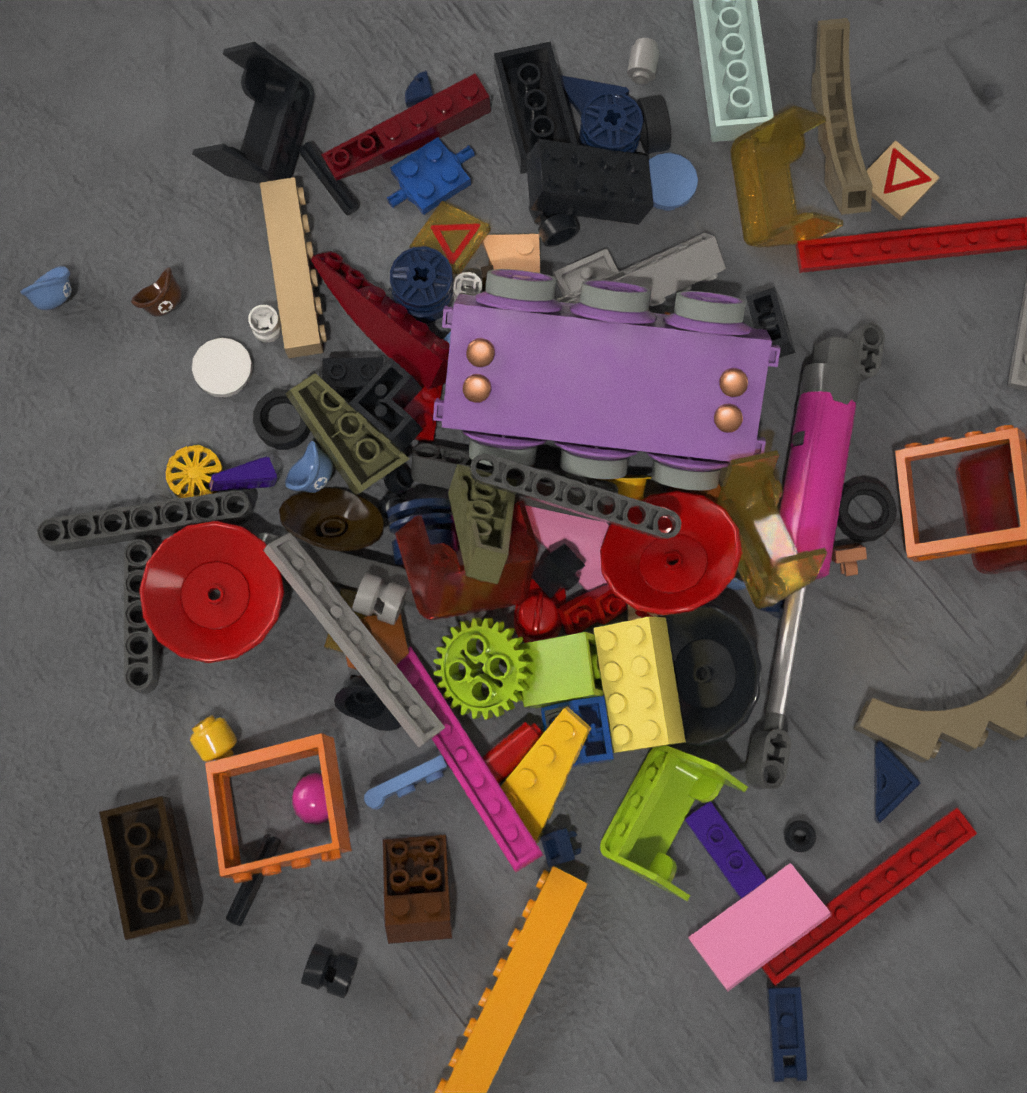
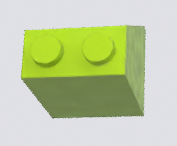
M582 632L519 644L520 649L529 648V652L523 655V659L532 661L531 665L525 667V671L531 673L532 677L523 679V682L529 686V690L519 691L523 697L524 707L537 709L571 700L604 696L594 634Z

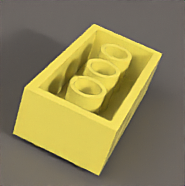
M645 617L593 628L613 753L685 743L666 617Z

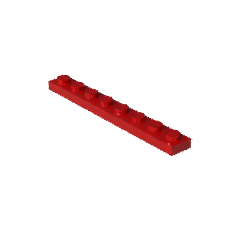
M1027 217L797 241L795 247L799 272L1027 249Z
M954 808L825 904L831 912V916L762 966L761 969L771 983L777 985L977 834L961 811L958 808Z

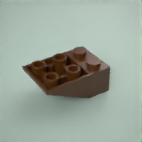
M446 835L384 839V916L388 944L452 939Z

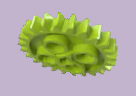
M480 617L472 618V622L469 620L461 621V628L458 626L450 628L453 636L445 635L442 637L446 646L436 648L442 654V658L433 660L434 663L441 665V670L433 672L435 676H442V681L436 686L437 688H446L447 691L443 695L444 699L453 698L451 703L452 709L460 705L462 706L461 715L471 712L472 719H477L483 714L485 720L493 718V714L496 717L504 715V709L510 711L515 708L513 701L520 702L523 700L522 695L518 691L529 690V686L523 682V679L532 677L531 673L525 671V667L531 665L532 661L523 659V655L529 652V648H519L523 638H512L514 628H507L503 631V621H498L494 625L493 618H484L483 623ZM477 639L483 642L484 650L482 654L476 648ZM463 650L465 651V654H466L468 657H466V656L463 655V653H462ZM500 659H503L507 664L505 674L499 668ZM460 663L465 666V677H462L459 673ZM498 680H500V681L503 683V686H502V687H501L500 683L498 682ZM483 683L489 688L488 698L482 694L481 686Z

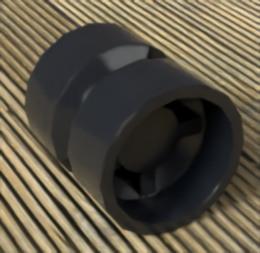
M530 205L528 206L534 223L540 225L538 232L545 246L553 247L563 244L579 232L574 216L530 210Z
M315 943L306 963L301 984L317 990L324 986L327 993L345 999L359 958L342 952L336 956L333 949ZM331 966L337 969L335 977L328 976Z

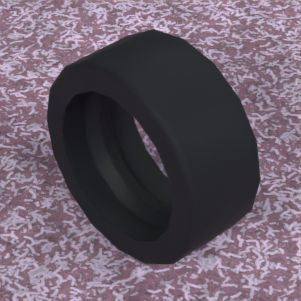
M654 95L638 98L637 104L642 111L643 117L640 141L644 152L651 154L668 151L671 147V126L667 105L663 96Z
M274 390L266 393L257 402L253 410V424L257 434L266 445L277 450H289L299 446L307 439L310 433V429L301 416L298 428L287 436H276L265 425V416L273 406L281 403L292 405L286 396L289 390Z
M868 481L856 483L842 494L837 525L843 534L852 540L859 542L875 541L883 536L895 522L897 512L895 500L890 492L880 484ZM868 495L880 503L883 509V518L878 526L872 529H862L853 524L848 515V507L852 499L857 496Z

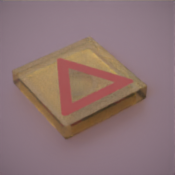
M441 201L409 247L426 246L438 250L449 261L452 273L459 275L491 231L489 224Z

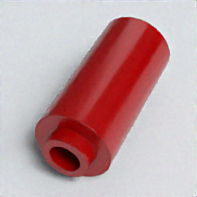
M524 722L482 756L483 761L498 784L514 771L543 735V732L535 723L529 726Z

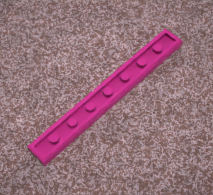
M409 647V654L396 666L444 725L445 729L432 738L433 742L515 872H518L543 856V853L412 647Z

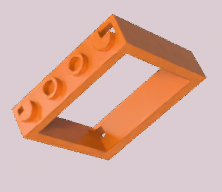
M1013 425L1000 426L995 428L996 432L986 434L982 431L968 432L964 434L965 438L954 440L952 437H941L935 439L933 444L928 445L910 443L904 446L905 449L895 451L907 558L920 562L1027 545V445L1025 434L1018 427L1014 428ZM1010 443L1020 527L920 543L911 461Z
M320 733L205 763L220 877L231 878L234 880V883L247 882L252 880L253 874L262 872V876L276 875L282 873V867L292 866V869L311 866L312 860L321 858L322 862L341 859V853L352 851L333 737ZM319 755L332 843L241 865L229 777Z

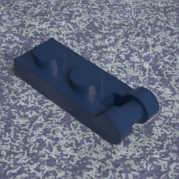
M801 987L766 988L773 1082H784L785 1078L807 1081ZM794 1055V1064L784 1065L783 1056Z

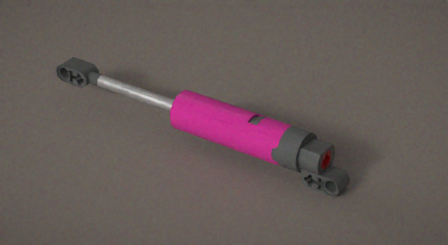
M868 323L851 331L846 339L831 336L815 344L812 364L807 365L803 370L771 558V567L777 572L789 576L764 729L757 731L751 739L746 767L747 782L755 789H777L783 785L786 779L791 740L786 731L783 730L807 580L808 578L822 579L828 576L830 572L860 382L876 376L881 366L885 334L883 329L876 323ZM765 768L768 772L767 781H765L763 777V772Z

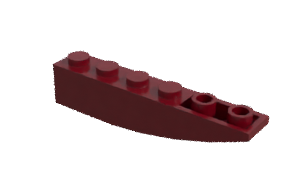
M476 73L321 155L335 180L367 171L412 153L437 137L440 139L490 113V97Z
M330 251L313 255L311 261L329 290L345 312L374 344L427 389H432L446 383L450 346L447 341L440 339L432 333L425 323L411 316L404 306L395 303L386 295L384 290L374 286L365 279L363 273L353 269L344 262L339 254Z

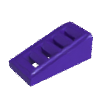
M266 456L213 474L209 488L212 492L273 487L277 481V474L270 458Z

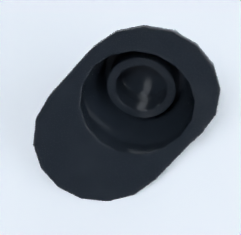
M351 675L346 687L336 693L334 698L335 707L341 713L378 730L392 731L401 727L400 723L362 675Z

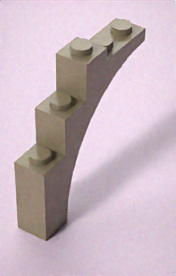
M847 18L818 21L815 73H812L811 101L819 113L818 143L826 156L824 183L841 215L871 212L873 188L862 159L853 115L849 67L850 22Z
M1027 651L1017 668L1003 684L977 702L949 710L918 711L896 707L871 698L865 702L853 729L876 741L880 740L884 745L921 763L936 757L942 742L938 741L939 738L969 752L983 746L989 734V731L985 730L986 727L1013 741L1022 739L1025 736L1027 737V705H1025V702L1027 703Z

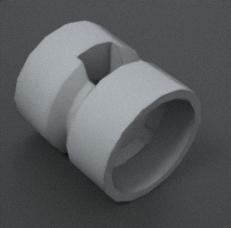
M366 572L358 588L352 610L366 616L374 613L377 615L378 620L394 626L403 607L408 587L395 582H390L386 585L383 578Z

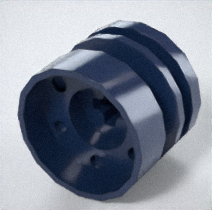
M616 91L602 92L592 97L583 109L579 144L637 154L643 117L636 101L628 95Z
M424 246L410 248L402 252L394 260L390 270L393 301L404 306L407 312L420 322L431 323L442 318L444 307H451L454 300L452 267L447 258L438 250Z
M445 498L414 499L392 506L387 510L388 520L393 522L389 525L390 532L396 535H404L392 541L395 564L401 566L425 565L444 561L458 554L455 532L443 529L453 523L452 515L448 514L451 511L450 500Z

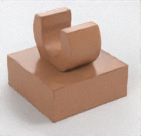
M859 543L834 546L831 560L835 563H840L841 574H845V576L858 575L856 561L867 559L866 547Z

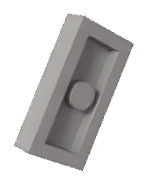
M606 248L555 271L553 277L557 279L556 283L563 296H566L581 289L583 281L601 280L619 271Z

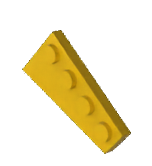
M565 707L501 786L504 794L536 844L540 841L545 824L550 819L555 808L556 800L560 792L563 791L568 780V774L575 764L591 730V727L569 707Z

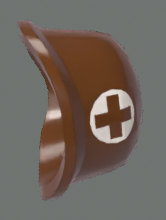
M170 267L166 268L159 279L141 289L132 298L131 303L154 317L170 313L182 298V289L172 275V269Z

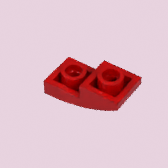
M605 585L576 597L557 609L566 634L572 635L584 631L596 622L605 625L626 611L627 606L624 601L614 595L609 585Z

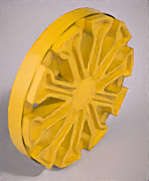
M200 445L186 446L177 450L170 457L166 468V481L172 492L179 498L194 497L195 487H198L200 490V494L197 496L214 494L217 491L211 492V490L206 489L204 483H210L211 477L208 474L222 472L223 466L218 456L210 449ZM189 452H194L193 462L188 456ZM201 453H206L207 456L200 462ZM180 457H183L186 465L178 462L177 460ZM211 461H215L216 464L214 466L206 467ZM175 467L182 472L172 473V469ZM182 479L177 485H173L174 480ZM188 485L187 493L183 494L182 490Z

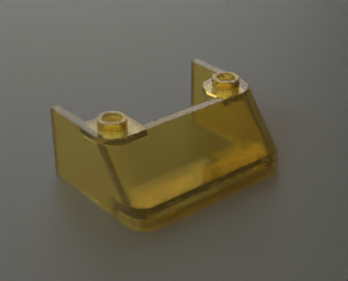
M793 106L739 136L733 142L731 160L743 238L746 244L758 248L796 244L797 241L817 239L844 226L841 219L813 211L798 215L790 164L797 161L805 150L804 133L826 122V116Z
M777 450L731 460L717 500V504L726 509L739 528L742 556L738 565V571L754 605L758 609L773 606L815 581L827 555L825 548L812 551L805 550L798 553L780 516L777 506L783 491L779 480H775L773 475L779 458Z

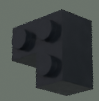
M390 358L349 404L402 452L423 430L404 411V408L423 388L413 376Z

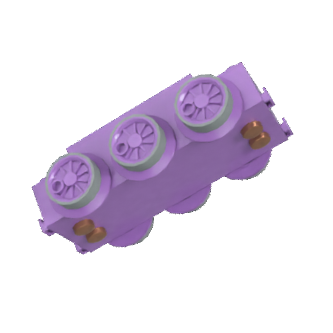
M495 269L487 271L485 292L475 296L459 294L453 308L444 307L442 328L451 329L445 397L444 400L436 398L433 420L442 421V428L462 430L463 434L470 438L468 455L472 460L476 456L486 453L532 466L536 461L537 445L551 440L558 447L562 448L560 459L562 470L588 478L618 479L625 477L627 474L629 457L636 455L639 451H644L649 457L654 459L651 474L653 480L674 488L711 490L717 488L719 484L721 468L729 466L731 462L753 464V459H763L766 440L764 437L757 438L768 366L778 367L781 348L779 345H772V340L767 330L751 328L743 322L746 301L743 299L710 292L682 291L676 294L674 313L669 315L658 314L649 311L651 290L649 288L617 281L588 280L582 282L580 302L573 304L558 302L554 299L557 281L555 277L530 271ZM482 460V461H479V462H478V463H482V464H485V465H490V466H492L490 462L485 461V460Z

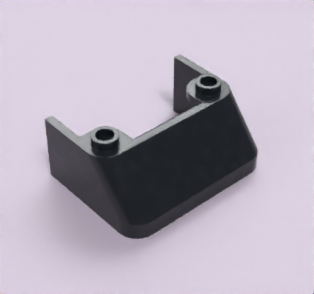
M256 42L224 49L223 55L244 69L241 78L243 92L255 101L240 150L235 147H228L225 144H218L194 149L192 155L225 176L260 184L261 182L291 178L314 100V90L311 83Z

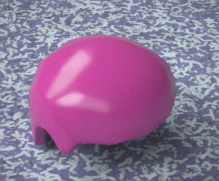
M315 772L302 777L293 790L292 805L295 814L305 823L318 825L329 821L321 773Z

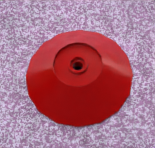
M672 491L649 495L640 500L677 513L681 520V529L674 537L658 539L612 524L608 527L600 548L602 575L616 597L639 611L659 615L690 612L714 600L734 579L742 556L739 528L725 508L704 495ZM631 507L628 510L627 517L631 523L638 524L642 520V512L637 507ZM666 516L659 518L658 529L667 534L672 528L671 520ZM678 561L675 565H669L670 562Z
M219 521L188 525L163 540L146 563L139 589L143 618L157 641L182 658L205 663L236 659L262 643L278 621L284 597L281 572L263 551L267 544L242 526ZM214 590L220 591V597L217 600L210 599V593Z

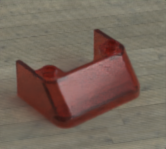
M1010 443L968 455L956 467V478L967 535L1019 527L1009 473H1014ZM1027 545L971 553L975 568L983 574L1027 570Z
M518 501L514 504L509 551L498 584L487 581L483 582L466 576L464 565H459L457 555L450 546L442 543L430 545L422 515L415 516L395 533L417 610L426 619L437 620L515 606L524 601L529 594L538 546L524 501Z

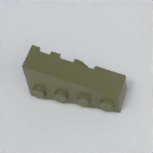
M316 373L286 393V396L322 449L331 458L333 465L353 494L361 493L410 459L391 444L388 438L370 425L366 418L348 405L345 399Z
M457 464L448 496L466 576L479 581L498 584L509 551L515 494L474 481L470 475V467ZM476 469L477 474L481 477L492 475V473ZM506 477L508 484L516 487L517 480Z

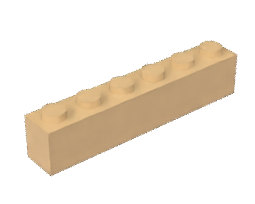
M295 177L261 182L260 188L284 349L288 359L323 353L322 343L327 342L325 325H319L318 315L323 314L320 296L315 297L313 287H319L316 269H310L309 260L312 259L314 252L312 242H306L305 236L306 232H310L308 215H302L301 206L306 205L303 187H297Z

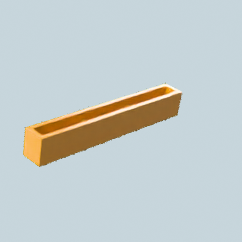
M552 866L550 872L545 869L543 870L536 884V887L541 889L536 901L529 899L521 915L526 918V921L521 930L514 929L507 944L512 950L507 960L502 957L500 958L492 974L497 977L496 983L492 990L486 987L478 1003L483 1009L478 1019L471 1017L463 1034L468 1040L463 1050L458 1047L456 1048L448 1066L453 1068V1071L448 1080L444 1078L440 1080L435 1093H487L587 886L586 882Z

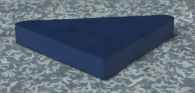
M560 75L564 94L581 117L583 109L589 100L602 92L616 91L629 96V89L627 87Z
M879 740L874 744V820L877 823H881L921 782Z

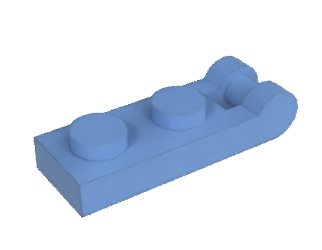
M442 755L368 790L364 795V801L371 809H380L385 804V799L395 794L398 795V798L414 792L416 790L414 785L426 780L427 784L441 779L444 777L442 771L448 769Z

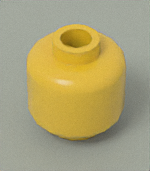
M211 715L192 727L194 733L190 737V742L203 761L219 760L231 757L234 754L231 749L236 745L237 737L224 718L215 719Z

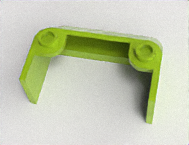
M667 745L654 747L647 755L604 834L600 844V851L603 856L688 902L690 895L671 883L675 877L677 865L675 860L666 855L695 800L703 803L712 801L719 794L723 784L742 792H746L748 786L717 764Z

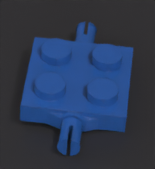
M437 137L390 167L391 174L400 185V190L386 197L388 203L394 208L407 199L415 204L420 212L425 215L471 185V179L463 170L461 164L474 157V151L468 145L463 150L454 154Z

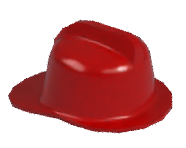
M531 577L521 584L514 612V629L518 637H522L525 643L556 638L559 635L562 621L557 608L566 603L564 589L550 598Z

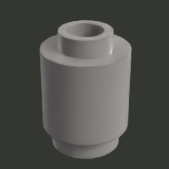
M639 38L631 47L627 75L637 84H647L655 79L660 51L657 42L653 39Z

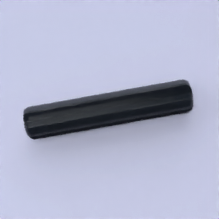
M306 142L299 148L300 155L345 215H351L353 212H356L358 210L357 201L340 179L335 180L314 144Z
M271 834L264 835L252 862L274 857L281 844V840ZM262 872L253 874L252 880L242 882L226 915L228 922L237 926L243 924L265 876H262Z

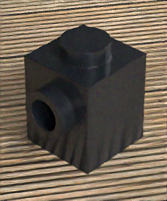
M564 543L548 554L530 577L552 598L563 589L569 591L581 579L578 574L586 565Z

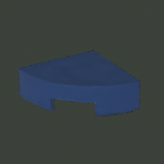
M427 71L417 74L406 89V107L414 106L433 96Z

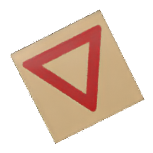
M897 141L866 170L873 184L872 198L899 221L940 178Z

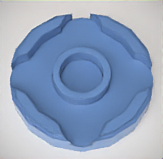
M674 153L658 154L649 159L653 206L657 209L670 211L687 205L694 197L698 183L697 173L691 162L683 156Z

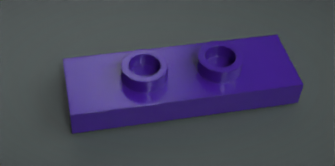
M711 801L684 819L740 899L767 880Z

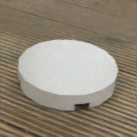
M217 338L207 341L198 349L193 358L192 372L196 383L201 389L214 397H229L238 394L252 377L253 364L248 351L241 343L229 338Z

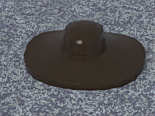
M323 488L316 493L302 492L284 501L279 509L280 521L289 533L291 532L295 537L313 546L326 550H359L379 541L384 533V521L377 507L366 499L341 489Z

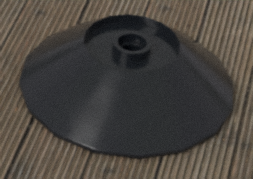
M706 603L690 612L658 615L657 617H666L686 741L685 743L678 744L703 747L728 739L748 721L760 697L762 665L754 638L738 617L715 604ZM704 668L707 671V677L705 679H703L701 675V672Z

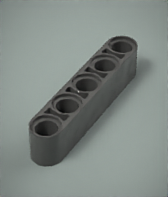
M137 539L128 543L124 551V679L128 687L138 693L147 694L155 690L159 681V642L146 621L140 624L135 623L136 614L142 610L140 593H135V585L142 580L146 563L155 550L146 541ZM147 550V558L143 562H135L137 552ZM142 640H147L148 648L146 652L139 655L136 654V644ZM140 671H147L148 680L143 685L137 686L135 683L136 675Z

